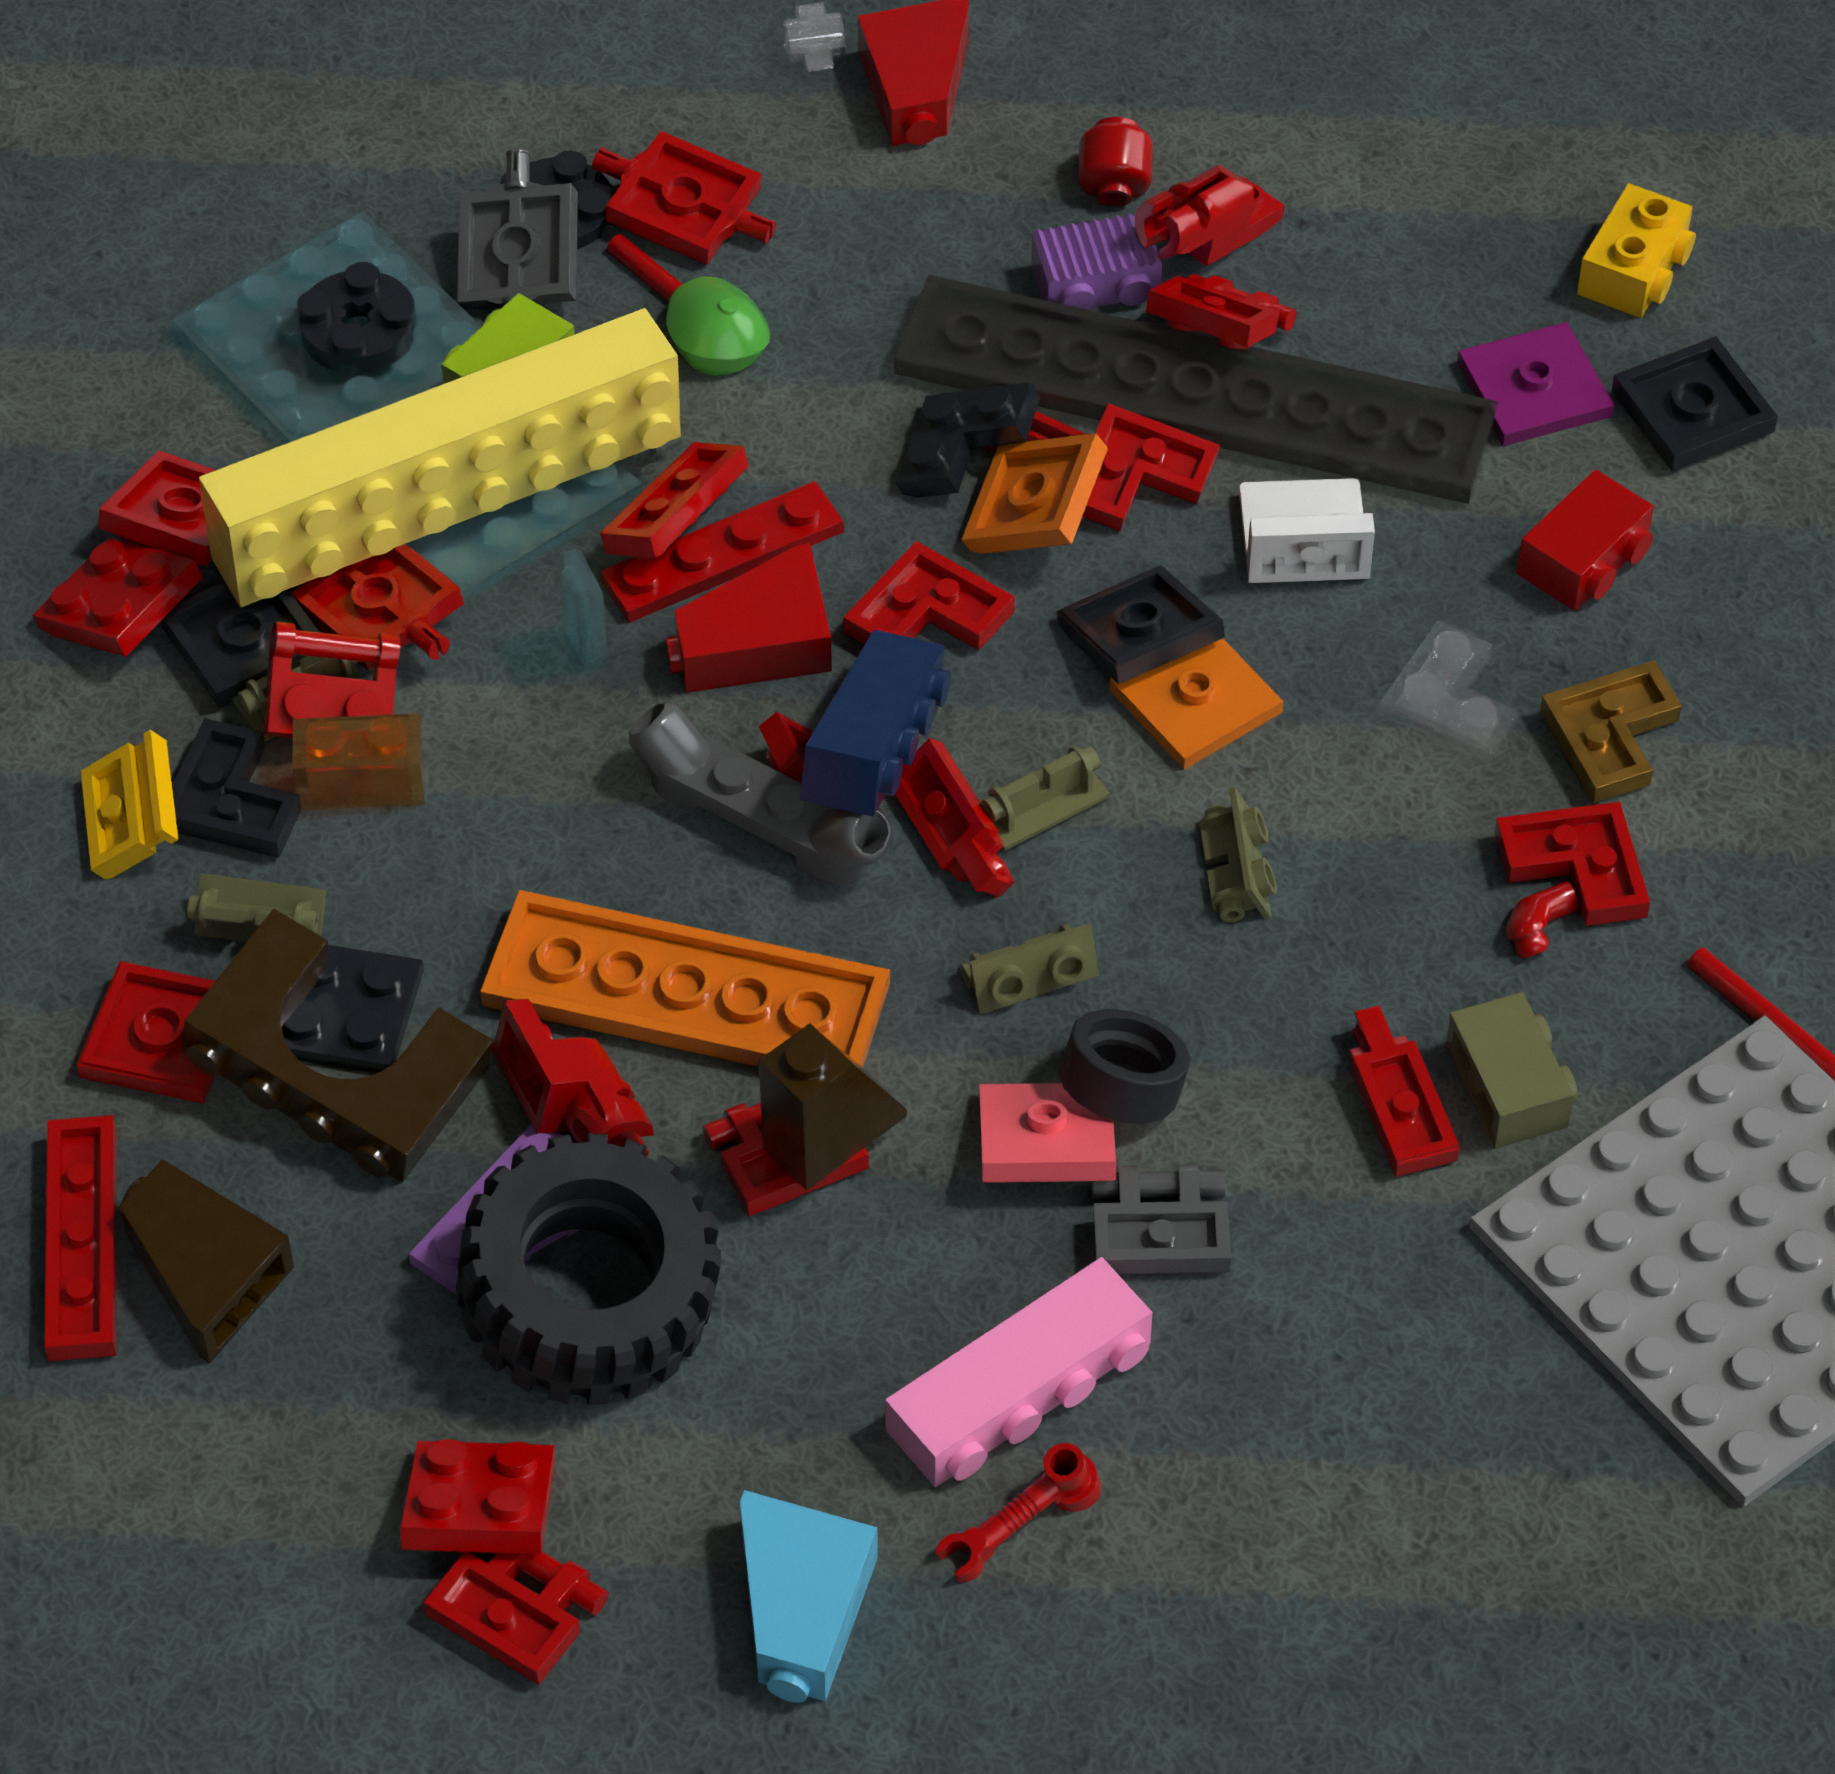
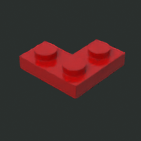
M1108 403L1096 431V434L1107 446L1108 450L1082 517L1121 531L1141 484L1198 504L1217 459L1220 445Z
M916 541L843 617L844 633L863 644H866L873 630L915 638L930 622L975 649L980 650L1015 612V596Z
M1620 802L1496 818L1494 833L1508 883L1571 875L1585 926L1648 918L1650 899Z

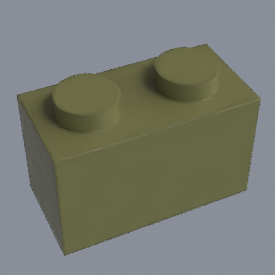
M1524 992L1450 1012L1446 1047L1495 1149L1568 1128L1572 1104L1578 1100L1576 1082L1567 1065L1559 1066L1552 1052V1036L1548 1023L1542 1014L1534 1015Z

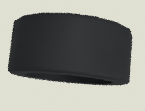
M1106 1008L1087 1012L1074 1022L1058 1074L1063 1088L1078 1104L1093 1113L1118 1122L1146 1124L1163 1120L1175 1110L1188 1074L1191 1057L1186 1044L1172 1029L1151 1017L1129 1010ZM1104 1059L1118 1060L1133 1065L1145 1073L1132 1072L1116 1067Z

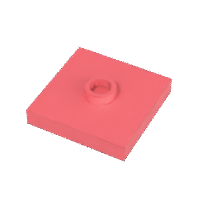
M1062 1083L979 1084L982 1182L1116 1180L1113 1120L1099 1116L1078 1104L1063 1088Z

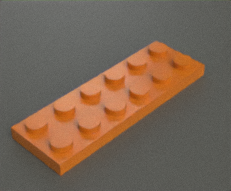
M519 890L480 993L483 1007L502 1011L505 1000L529 999L537 1015L543 1020L759 1067L758 1060L811 1023L863 1068L890 987V969Z

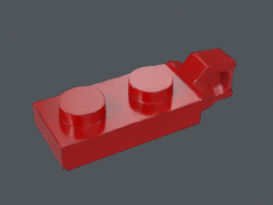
M929 738L917 749L913 763L910 766L903 764L900 783L895 795L942 870L951 872L959 882L969 880L974 889L979 893L983 891L992 894L994 898H999L1015 883L1005 862L996 854L1004 846L1002 839L998 836L999 831L944 744Z
M1380 1005L1355 1011L1356 1023L1355 1028H1352V1033L1358 1047L1349 1049L1351 1071L1395 1177L1458 1161L1459 1143L1415 1040L1408 1041L1405 1035L1393 1038Z

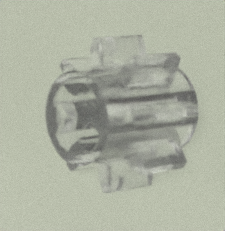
M824 2L795 6L796 18L783 20V37L788 61L796 62L803 60L804 69H807V72L834 68L832 56L846 53L845 33L840 13L826 14Z

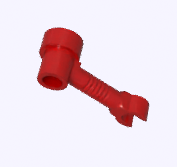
M1071 1443L1054 1445L1044 1456V1473L1041 1477L1024 1489L1022 1494L1019 1493L1017 1498H1013L1012 1502H1008L1007 1506H1003L1002 1510H998L996 1515L993 1514L978 1527H970L964 1533H953L944 1537L939 1542L935 1551L938 1560H943L958 1550L970 1552V1560L955 1572V1578L958 1583L972 1581L980 1575L984 1568V1563L992 1557L995 1548L1007 1540L1011 1533L1014 1534L1016 1529H1020L1021 1525H1025L1027 1521L1032 1520V1517L1037 1516L1038 1512H1042L1050 1504L1053 1503L1058 1508L1070 1512L1088 1509L1096 1503L1101 1493V1480L1092 1460ZM1068 1470H1074L1072 1473L1068 1475H1062L1064 1472Z

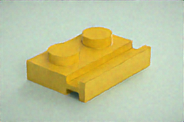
M152 730L143 733L144 741L140 744L133 746L128 742L81 770L91 871L104 879L114 878L156 853V845L164 840L170 844L178 841L167 740Z

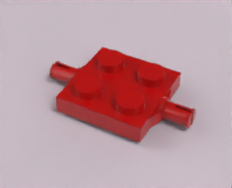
M663 131L658 133L645 151L636 155L631 160L608 151L604 147H600L599 152L595 154L592 169L621 181L620 187L606 205V221L706 265L709 264L723 242L737 231L760 240L764 244H768L775 233L776 221L769 220L747 210L761 190L762 174Z
M406 543L393 548L385 554L375 555L341 568L331 575L310 580L291 593L315 627L322 633L377 638L379 633L396 634L400 637V648L409 643H414L433 660L440 659L439 652L443 656L447 653L450 641L432 626L464 605L460 587ZM359 661V664L367 671L373 668V663Z

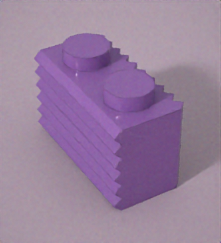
M1127 213L1123 218L1116 215L1111 220L1105 217L1100 222L1093 219L1089 224L1084 221L1078 225L1070 223L1066 228L1062 225H1059L1056 229L1048 227L1044 231L1037 228L1032 233L1031 266L1047 315L1066 313L1077 316L1089 312L1093 307L1117 303L1135 306L1147 301L1149 289L1161 284L1162 262L1158 258L1159 254L1155 244L1145 249L1140 243L1135 228L1136 214L1133 216Z

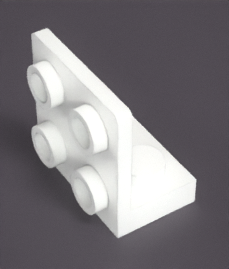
M1349 478L1243 482L1240 484L1239 498L1248 583L1370 579L1375 529L1373 513H1363L1359 480Z

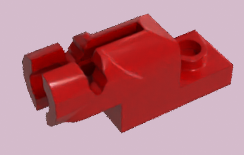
M1217 164L1189 181L1178 182L1172 185L1168 191L1160 192L1142 203L1137 208L1135 228L1140 243L1145 249L1156 243L1169 241L1167 245L1160 249L1159 259L1188 253L1208 266L1269 230L1282 219L1285 205L1266 193L1257 184L1250 182L1243 176L1238 177L1222 165Z
M529 999L504 1001L492 1052L537 1134L571 1132L578 1143L587 1142L588 1133L607 1134L608 1144L625 1147L627 1139L645 1145L641 1137L654 1136L653 1125L642 1105L637 1100H634L635 1094L631 1086L622 1079L610 1056L596 1039L577 1037L553 1040L550 1028L546 1024H542ZM646 1147L645 1156L647 1157L649 1151Z

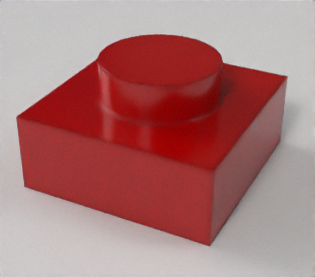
M776 711L758 726L770 749L766 752V759L772 769L802 783L805 746L813 732Z

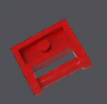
M275 621L270 636L263 735L369 746L391 745L396 669L400 656L399 635L379 633L377 638L302 631L296 630L294 623ZM295 654L373 663L372 680L291 672L292 656Z

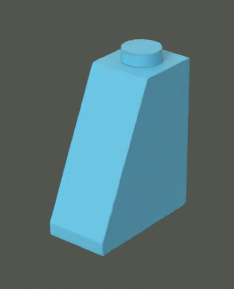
M744 1490L740 1500L741 1528L758 1682L766 1684L772 1694L789 1702H804L807 1697L826 1702L878 1559L877 1527Z

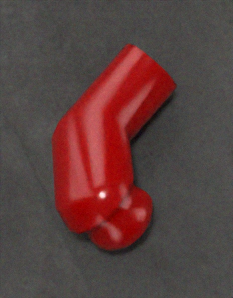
M1565 881L1517 902L1505 930L1507 940H1513L1517 956L1524 959L1546 951L1549 946V940L1544 934L1543 928L1547 926L1548 922L1571 914L1579 909V901L1571 884Z

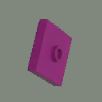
M1568 322L1466 348L1458 352L1457 363L1502 446L1613 417L1614 404Z

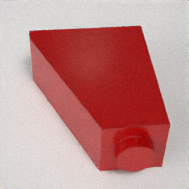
M938 0L858 15V53L892 146L905 143L924 145L936 137L947 136L969 42L968 0Z
M810 543L798 544L674 610L676 636L665 637L670 673L682 672L686 693L831 672V634Z

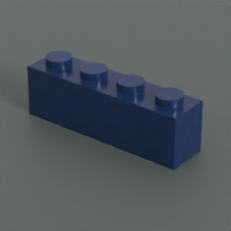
M873 630L806 743L800 800L874 817L885 795L894 796L896 794L903 764L910 766L913 763L918 747L919 735H928L934 718L935 706L943 707L948 696L951 671L942 669L945 645Z

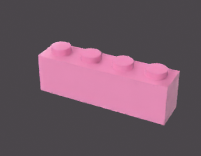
M1100 1257L886 1398V1431L935 1488L952 1476L957 1481L967 1479L982 1467L987 1459V1453L1006 1440L1011 1444L1024 1441L1039 1427L1043 1415L1061 1403L1064 1407L1070 1408L1082 1402L1094 1389L1096 1380L1113 1368H1116L1119 1372H1124L1137 1365L1147 1354L1149 1344H1151L1153 1312L1104 1258Z

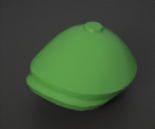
M707 276L695 278L678 287L669 299L666 322L669 335L686 362L701 373L717 376L739 372L751 366L761 356L769 343V326L762 312L747 294L726 280Z

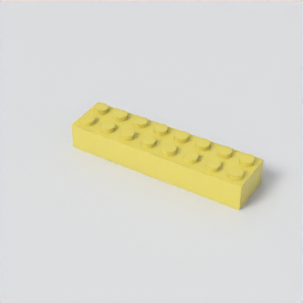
M643 308L199 477L211 558L241 608L261 599L272 598L282 591L318 577L331 575L341 568L364 559L385 554L395 547L426 535L442 532L452 525L480 514L496 511L506 504L529 495L550 490L560 483L591 471L604 469L614 462L645 450L661 447L667 442L681 437L678 355L647 309Z

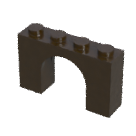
M273 908L184 1020L182 1052L188 1056L196 1068L210 1076L221 1075L241 1087L245 1095L256 1105L268 1110L275 1108L297 1121L300 1128L312 1139L321 1143L331 1142L353 1155L358 1165L368 1173L377 1177H384L387 1174L404 1182L489 1068L493 1039L438 1007L399 1059L377 1074L358 1079H340L325 1076L310 1069L291 1052L283 1037L282 1029L294 1010L305 999L325 972L328 940Z

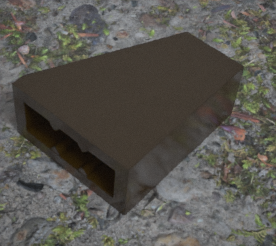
M811 1023L758 1060L763 1149L806 1191L907 1117V1109Z
M163 1159L146 1177L137 1178L129 1186L123 1197L120 1210L128 1240L199 1357L211 1363L294 1268L288 1235Z

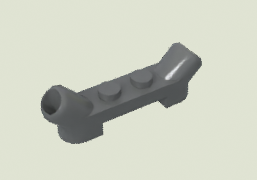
M663 702L656 704L647 710L630 730L628 744L651 770L652 785L661 797L690 813L698 805L796 856L797 868L822 881L831 884H849L857 881L867 872L870 864H874L884 856L891 843L892 829L889 819L880 807L874 817L800 800V782L700 732L676 703Z

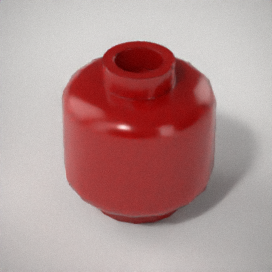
M1107 117L1096 122L1092 128L1082 135L1079 142L1078 180L1081 188L1086 193L1097 196L1098 202L1102 205L1125 206L1132 201V197L1140 196L1149 189L1153 176V143L1150 135L1141 129L1134 120L1125 117Z

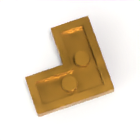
M1654 660L1542 695L1540 712L1592 802L1596 803L1650 785L1653 769L1633 735L1678 722L1682 705Z

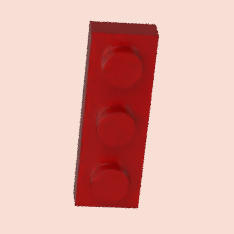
M693 442L600 532L605 553L632 556L640 561L656 559L664 554L667 547L688 526L694 524L698 520V516L720 495L724 494L729 486L749 467L744 447L740 445Z

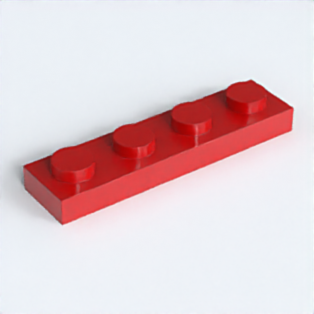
M813 481L679 537L667 547L664 554L656 559L640 561L632 557L600 571L601 582L628 623H631L728 582L798 544L810 543L813 546L844 532V521L817 482Z
M114 1115L47 1120L45 1351L48 1361L117 1356V1127Z

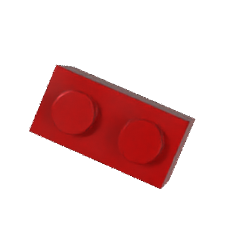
M1595 469L1521 539L1517 574L1574 611L1589 597L1599 600L1612 586L1617 570L1626 561L1633 565L1638 563L1649 550L1653 541V534L1649 531L1654 505Z

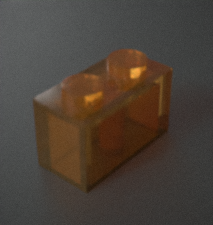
M420 713L293 719L292 770L296 794L300 796L301 811L425 805V750Z

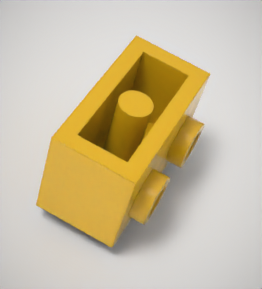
M1628 183L1582 258L1577 295L1639 318L1643 317L1651 301L1661 304L1669 291L1673 279V271L1670 269L1674 263L1682 266L1685 265L1695 243L1696 233L1689 231L1693 206Z

